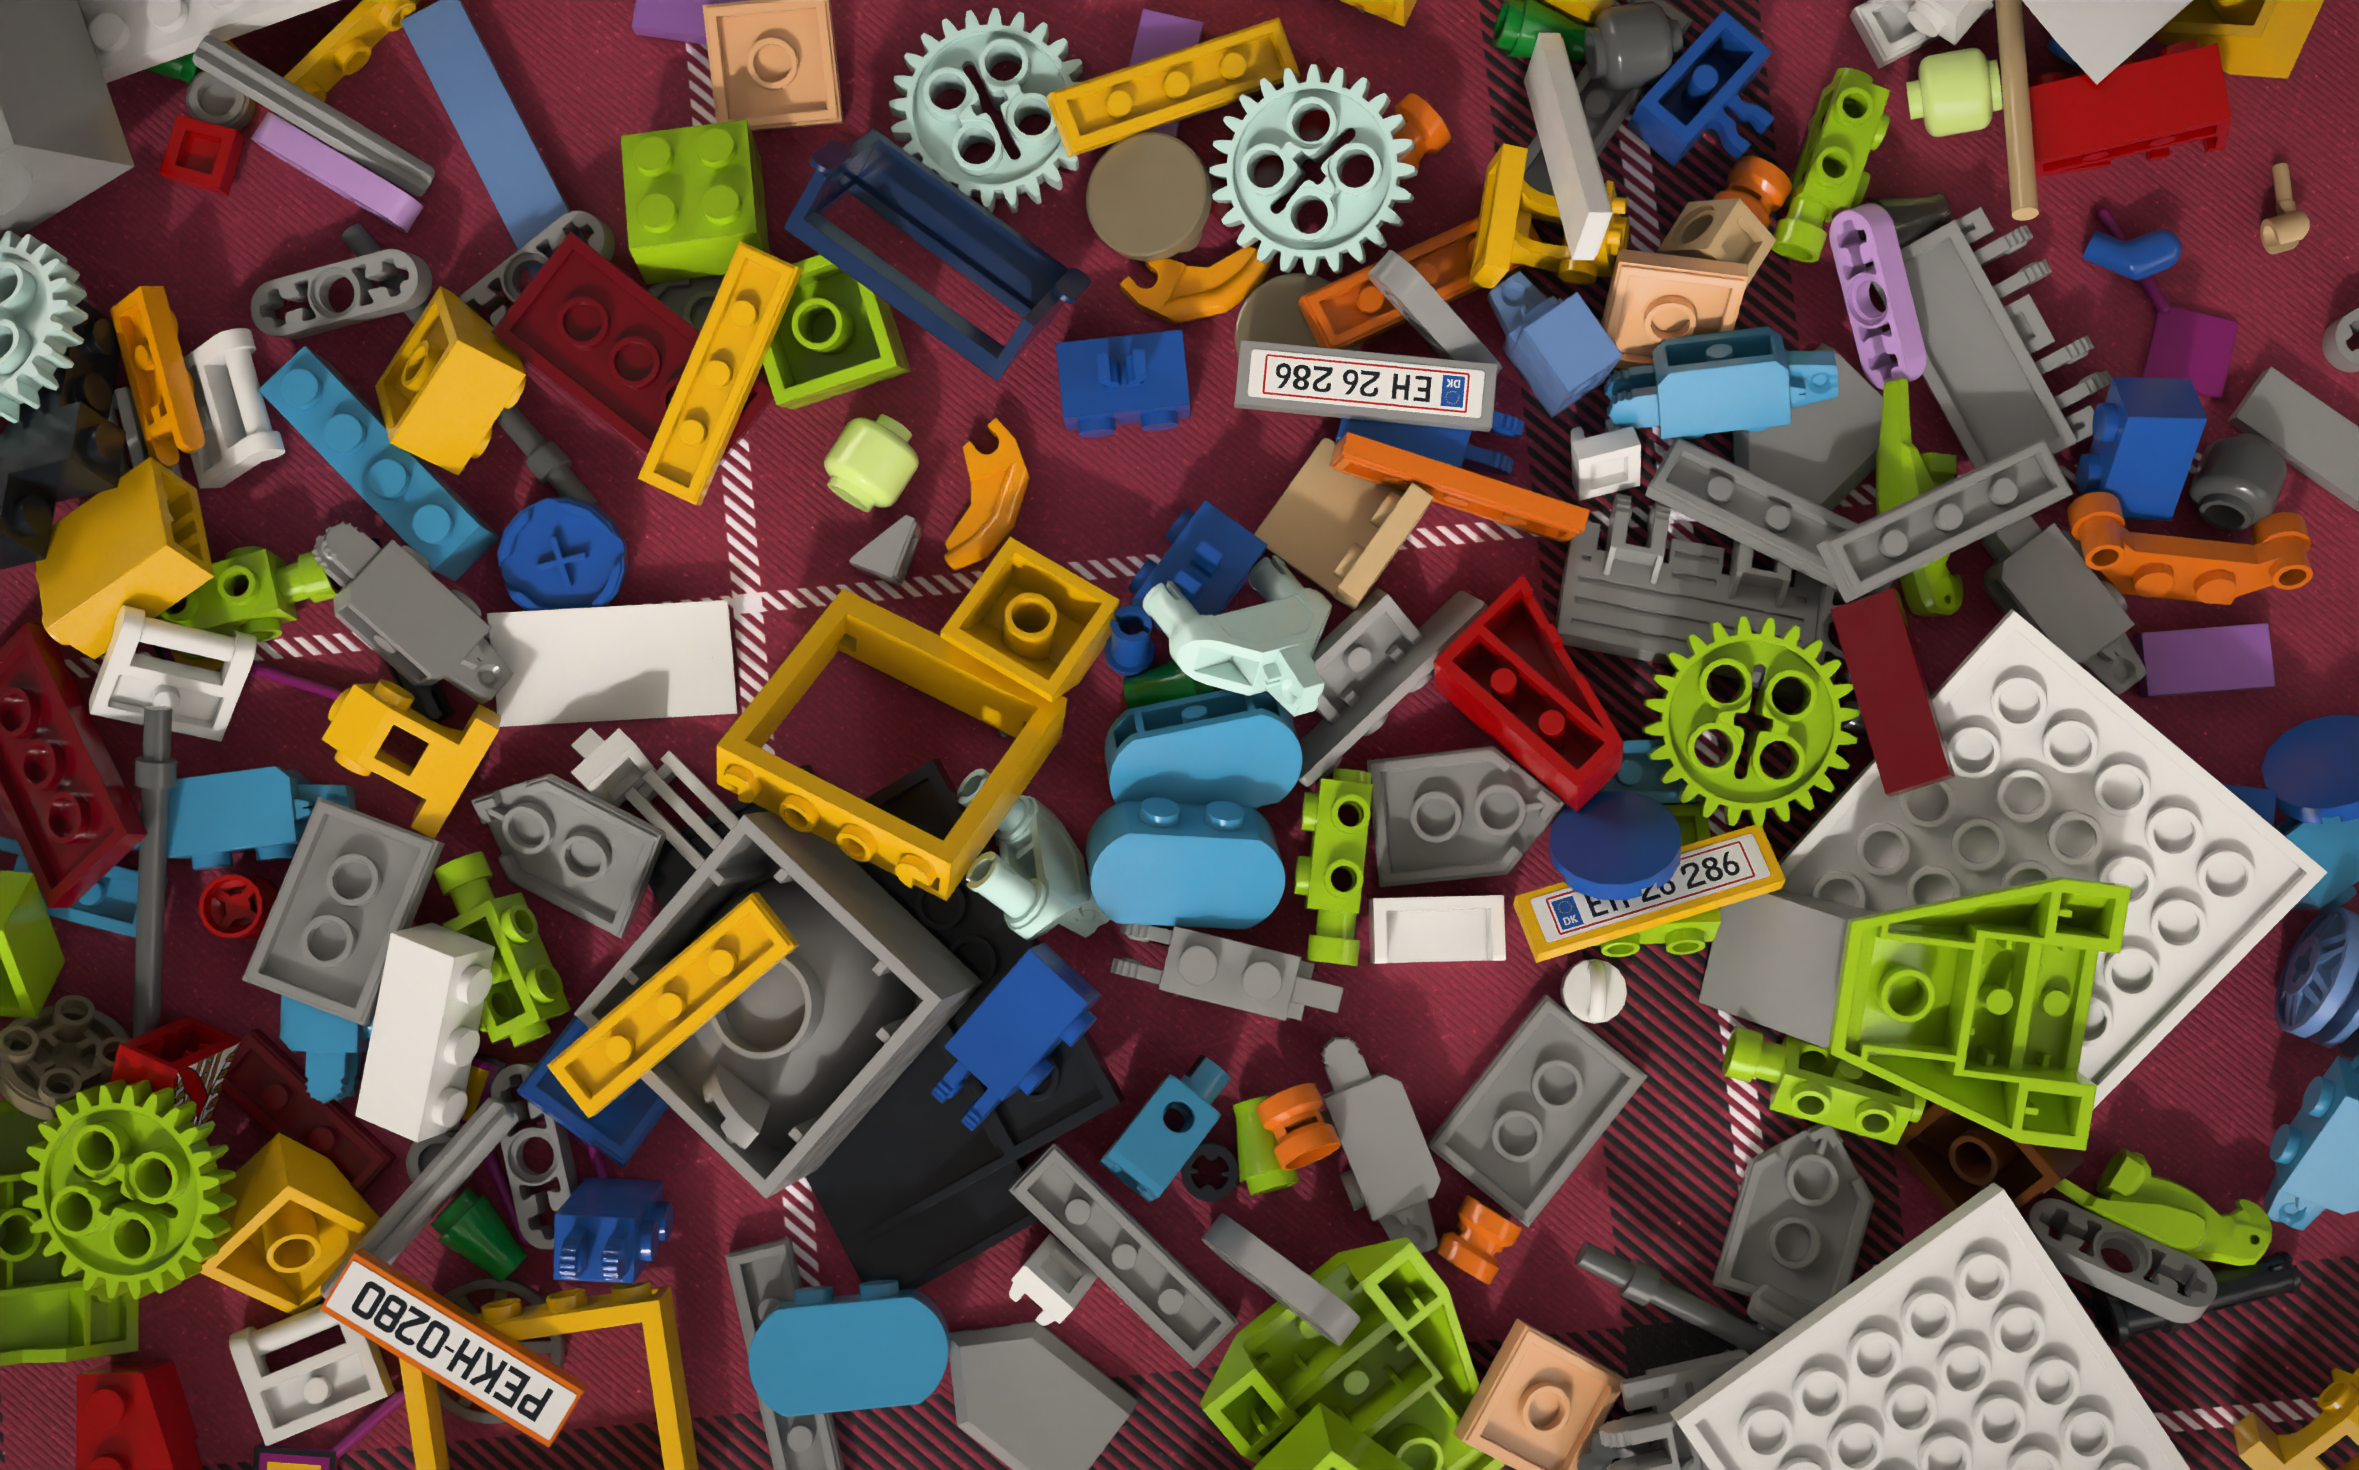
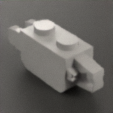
M2029 515L1981 538V544L1995 561V563L1984 570L1983 589L2004 616L2013 609L2116 696L2128 690L2148 673L2125 634L2128 629L2135 625L2125 613L2127 610L2125 599L2112 584L2105 580L2100 581L2091 568L2085 564L2081 543L2074 540L2070 532L2066 530L2060 531L2055 523L2040 529Z
M343 521L339 525L328 527L325 530L326 534L324 536L319 535L315 539L316 544L314 545V550L311 551L314 554L313 560L318 562V566L322 565L324 567L323 571L342 587L333 598L335 617L414 686L433 685L444 679L483 705L498 694L514 674L484 638L491 627L480 618L482 613L476 603L458 590H448L431 574L433 570L428 566L429 562L415 549L409 546L400 547L393 539L380 548L364 532L359 533L357 531L358 527H352L351 523L344 524Z
M1122 924L1120 933L1126 934L1129 939L1146 943L1155 941L1169 945L1164 970L1146 966L1142 961L1123 957L1121 959L1113 958L1110 971L1112 973L1159 984V990L1284 1021L1287 1018L1301 1021L1305 1005L1335 1013L1339 1011L1344 988L1311 980L1315 964L1301 961L1299 956L1174 926L1173 931L1142 924Z
M1331 1036V1039L1324 1046H1321L1323 1051L1320 1055L1323 1056L1321 1061L1326 1064L1324 1070L1333 1090L1321 1095L1326 1110L1320 1113L1324 1122L1333 1125L1351 1170L1340 1174L1353 1210L1355 1211L1366 1206L1373 1221H1380L1390 1240L1408 1237L1421 1254L1428 1252L1438 1246L1428 1199L1435 1196L1441 1178L1403 1084L1397 1078L1383 1072L1370 1075L1363 1055L1358 1053L1360 1048L1355 1046L1356 1042L1350 1041V1038H1347V1036L1343 1038Z

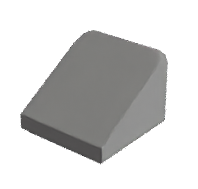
M905 515L857 552L849 560V563L857 571L899 586L900 583L903 584L923 531L915 518Z

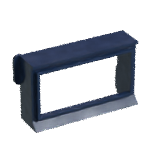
M874 128L849 146L840 141L831 140L811 155L809 162L816 171L783 227L997 382L1023 350L1046 326L1050 325L1063 303H1074L1091 283L1090 278L1084 272L1076 268L1068 269ZM850 193L1023 318L1008 343L1005 346L1001 345L821 215Z

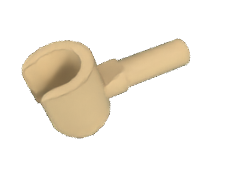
M2279 163L2272 167L2276 197L2275 207L2278 216L2263 220L2260 227L2262 244L2269 254H2277L2294 249L2298 245L2299 240L2306 236L2310 228V221L2307 215L2302 210H2296L2292 195L2289 165L2287 163Z

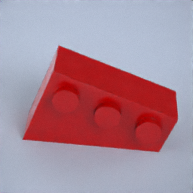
M2184 41L2162 49L2160 57L2135 63L2133 57L2129 56L2097 85L2087 74L2068 78L2066 72L2043 74L2028 82L2036 177L2108 167L2111 165L2112 159L2143 152L2146 153L2147 161L2164 159L2170 156L2168 147L2203 140L2205 152L2225 149L2232 117L2218 43L2201 47L2200 41Z
M1522 574L1433 661L1435 686L1437 691L1577 813L1621 769L1624 742L1585 676L1577 670L1563 646V639L1554 624L1549 623L1533 596L1532 587L1524 574Z
M173 1360L108 1362L77 1374L76 1470H203L194 1443L198 1435Z

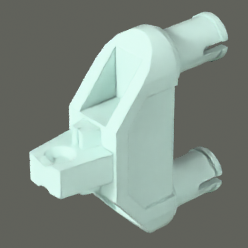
M1272 556L1271 560L1268 557L1262 559L1252 568L1248 576L1250 586L1267 603L1213 616L1212 614L1200 615L1183 595L1180 587L1173 581H1167L1166 586L1163 583H1159L1146 594L1143 600V609L1155 620L1169 638V653L1172 659L1192 679L1209 686L1247 696L1267 691L1294 717L1316 710L1319 704L1318 697L1323 692L1325 682L1316 670L1312 657L1322 636L1332 605L1321 592L1311 588H1304L1280 557Z
M976 769L971 772L959 786L957 791L958 803L967 808L990 776V773L984 769ZM1021 795L994 833L996 845L999 846L1000 856L992 851L980 855L967 872L966 880L968 883L966 885L969 889L978 892L1004 911V918L1008 927L1026 941H1031L1047 933L1058 924L1086 938L1094 933L1100 925L1106 924L1110 918L1099 909L1093 898L1090 878L1086 874L1084 857L1062 822L1051 810L1035 798Z

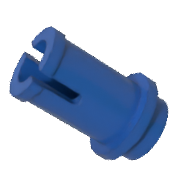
M1133 605L1123 606L1114 613L1115 620L1111 619V636L1106 641L1104 654L1106 662L1112 670L1124 676H1134L1148 670L1154 660L1155 649L1150 639L1152 620L1141 607Z

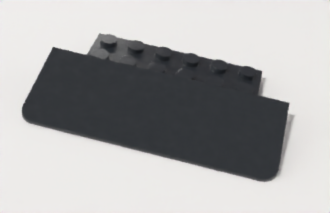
M940 759L929 761L864 799V801L941 840L946 838L966 810V807L958 803L957 790ZM803 765L799 767L815 775L810 765ZM739 800L727 806L739 819L744 814L768 811L753 802L744 803ZM715 814L703 819L722 839L730 832V829ZM691 827L681 832L705 858L712 853L713 849ZM668 840L663 844L648 882L662 910L696 871ZM987 845L981 851L979 856L984 854L985 852H990ZM852 859L982 981V984L816 1171L806 1176L861 1282L898 1280L899 1290L917 1289L1039 1221L1008 1189V1186L1028 1166L1023 1156L1120 1104L1125 1100V1097L1087 1030L1072 1047H1069L1062 1041L1048 1056L1047 1060L1054 1065V1068L1031 1094L1027 1096L1019 1089V1091L1001 1101L976 1129L971 1131L961 1122L965 1116V1111L988 1088L971 1073L965 1080L964 1086L954 1097L948 1098L943 1103L931 1094L932 1090L958 1061L944 1046L1030 948L1040 945L1038 938L1026 941L1011 930L1005 921L1004 911L978 892H974L967 887V873L946 902L915 885L912 889L909 888L896 875L870 862H859Z

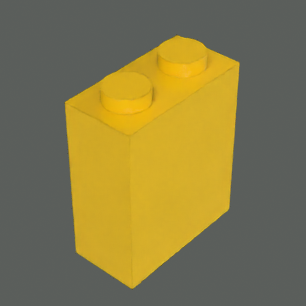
M151 456L120 477L117 488L99 492L55 523L51 528L46 559L35 562V576L39 584L43 612L42 623L45 630L58 643L71 645L94 660L107 651L113 636L115 620L122 605L143 609L145 617L154 619L214 577L197 489Z

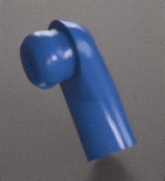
M2096 229L2082 259L2137 281L2167 270L2175 265L2181 256L2182 245L2176 234L2165 229L2153 230L2126 242Z

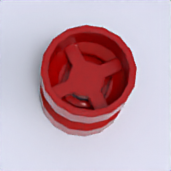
M225 874L215 878L204 888L199 899V915L202 923L212 934L222 938H260L280 889L271 880L261 876ZM251 898L255 903V910L252 909Z

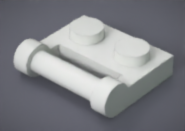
M235 328L220 332L183 358L186 369L190 372L194 381V400L205 437L203 447L190 454L200 489L222 488L262 461L277 458L285 453L281 434L278 431L272 430L263 395L258 391L260 384L251 356L256 351L252 332L247 328Z
M122 605L115 620L112 639L89 698V712L91 715L144 725V707L167 706L172 708L173 732L221 742L256 653L257 638L255 635L234 631L231 636L157 620L145 617L143 609ZM138 642L225 662L221 672L136 654L135 650Z
M322 1304L258 1330L253 1326L246 1327L232 1333L229 1337V1347L266 1446L395 1393L378 1345L319 1310ZM340 1325L346 1343L270 1373L266 1363V1354Z

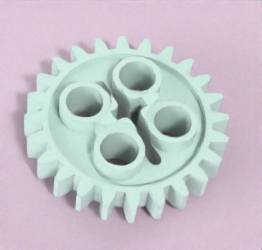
M993 8L989 16L988 25H979L976 16L972 10L966 11L965 29L958 31L948 19L942 20L945 35L943 40L938 42L926 33L921 35L926 51L924 58L906 52L904 59L913 76L897 75L893 79L896 90L906 97L889 101L892 115L905 120L893 125L891 130L895 141L909 142L902 148L971 199H974V197L981 198L983 207L989 212H993L996 199L1005 198L1010 211L1017 213L1019 205L1018 195L1026 192L1030 199L1039 205L1042 203L1040 184L1045 181L1051 187L1060 191L1063 188V184L1057 169L1060 166L1074 171L1079 169L1078 157L1068 158L1046 97L1050 92L1080 83L1074 81L1083 74V65L1080 59L1063 62L1069 52L1068 41L1065 38L1057 40L1049 46L1047 45L1049 30L1048 24L1042 22L1031 33L1026 32V22L1022 12H1018L1011 25L1006 26L1002 25L998 8ZM1002 61H1013L1021 67L1018 75L1007 81L996 80L989 73L997 63ZM966 65H973L993 107L997 111L1002 112L1005 129L1014 145L1019 149L1021 153L1020 158L1013 160L1009 157L991 117L987 113H983L979 95L963 71ZM956 89L966 95L962 104L954 109L946 110L934 105L937 96L945 90ZM1029 115H1043L1050 120L1051 123L1048 128L1038 135H1026L1018 129L1020 122ZM976 143H987L995 149L992 157L982 164H970L963 159V154L968 147Z
M1311 64L1307 80L1303 83L1299 82L1290 68L1284 69L1283 77L1284 88L1276 90L1268 80L1263 78L1260 80V86L1264 99L1257 103L1250 97L1242 94L1239 100L1247 112L1244 119L1240 120L1231 116L1224 117L1223 121L1235 134L1232 141L1216 140L1213 143L1216 149L1228 157L1227 163L1210 167V174L1227 180V186L1212 194V197L1218 203L1233 204L1234 207L1225 214L1221 221L1227 227L1240 224L1245 225L1236 241L1241 247L1246 248L1258 240L1261 241L1257 260L1266 264L1277 252H1280V270L1290 274L1298 258L1303 259L1306 274L1309 276L1317 275L1321 259L1327 260L1333 272L1336 274L1342 273V254L1349 252L1358 262L1363 264L1366 262V255L1362 244L1368 239L1382 248L1388 245L1385 237L1379 230L1383 223L1402 227L1404 222L1392 208L1395 202H1413V195L1404 188L1399 187L1400 180L1417 176L1418 170L1415 166L1401 163L1399 157L1415 149V145L1411 139H1394L1393 135L1401 130L1406 121L1401 114L1392 115L1385 119L1382 118L1391 100L1385 93H1382L1368 102L1366 98L1369 93L1370 82L1366 78H1360L1349 90L1346 88L1347 76L1343 68L1337 67L1329 83L1323 82L1321 70L1316 64ZM1321 110L1327 112L1330 118V126L1325 136L1318 141H1303L1299 134V126L1303 117L1310 111ZM1348 129L1355 130L1354 139L1349 144L1338 149L1322 164L1321 170L1326 175L1323 182L1317 185L1311 180L1305 181L1291 196L1286 207L1278 214L1273 213V204L1279 198L1290 193L1305 179L1306 173L1301 168L1304 161L1310 158L1317 164L1322 162ZM1358 155L1372 158L1374 173L1370 181L1357 188L1346 186L1343 182L1342 172L1347 161ZM1268 156L1281 157L1284 164V172L1280 181L1273 187H1258L1255 182L1254 172L1259 161ZM1315 200L1324 202L1328 210V218L1324 227L1316 233H1302L1297 223L1298 212L1302 206Z
M6 231L0 241V416L15 424L19 422L20 405L22 403H26L37 410L40 407V398L37 391L43 386L55 391L59 388V384L53 376L57 368L68 369L73 367V361L64 354L67 347L83 344L84 338L74 333L72 328L87 320L88 314L75 306L87 296V293L75 284L80 274L66 264L68 259L30 234H26L21 238L12 231Z

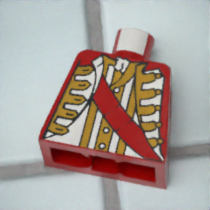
M187 1015L119 1044L111 1082L124 1079L126 1085H130L142 1080H148L152 1093L168 1087L174 1088L173 1108L194 1101L197 1106L191 1122L198 1126L213 1120L223 1095L221 1090L222 1081L235 1051L243 1039Z

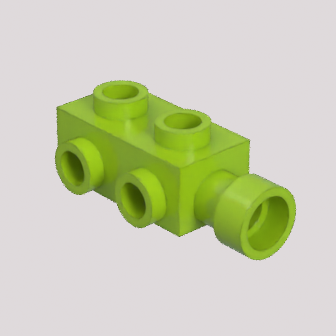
M1839 68L1835 72L1833 81L1822 90L1815 114L1808 123V134L1795 172L1790 177L1792 191L1783 205L1789 208L1786 219H1780L1777 222L1773 234L1776 242L1771 249L1781 256L1800 262H1817L1827 237V233L1823 230L1824 223L1832 222L1840 212L1857 207L1865 195L1870 174L1863 170L1870 150H1876L1886 134L1890 115L1883 111L1891 91L1873 84L1872 77L1867 73L1853 68ZM1803 174H1806L1804 181L1802 183Z
M258 546L241 547L228 552L225 555L226 560L212 564L214 573L212 579L154 619L231 636L234 631L255 635L257 642H264L282 635L281 624L298 620L295 602L309 598L314 603L333 599L342 587L323 571L324 567L322 565L318 566V562L313 560L314 554L311 552L299 555L298 562L286 565L283 559L266 548ZM249 584L244 594L240 596L234 595L235 587ZM187 601L185 608L180 611L179 603ZM166 648L176 654L181 653L182 658L187 660L208 658Z
M1333 769L1332 779L1321 778L1317 782L1316 793L1305 792L1301 830L1312 831L1309 857L1298 856L1294 894L1305 895L1304 909L1318 910L1316 935H1309L1307 961L1358 966L1360 940H1354L1356 916L1360 910L1368 826L1371 816L1370 807L1373 784H1371L1372 773ZM1347 805L1356 811L1357 822L1355 826H1346L1339 820L1338 810L1340 806ZM1336 868L1345 870L1350 876V886L1345 892L1338 891L1332 885L1331 875Z
M482 851L462 856L435 869L433 872L443 896L451 895L459 915L442 924L443 927L495 947L491 966L492 985L484 1001L479 1030L488 1032L492 1043L510 1037L514 1047L527 1044L549 1034L551 1030L547 1021L571 1009L563 992L562 980L558 972L553 968L538 933L535 916L527 907L522 893L499 898L494 897L488 883V879L493 875Z
M1735 1026L1730 1035L1724 1056L1723 1076L1748 1083L1751 1082L1753 1077L1771 1082L1770 1110L1894 1145L1898 1144L1909 1121L1917 1123L1920 1120L1927 1100L1830 1054L1826 1048L1787 1034L1780 1045L1763 1040V1033Z

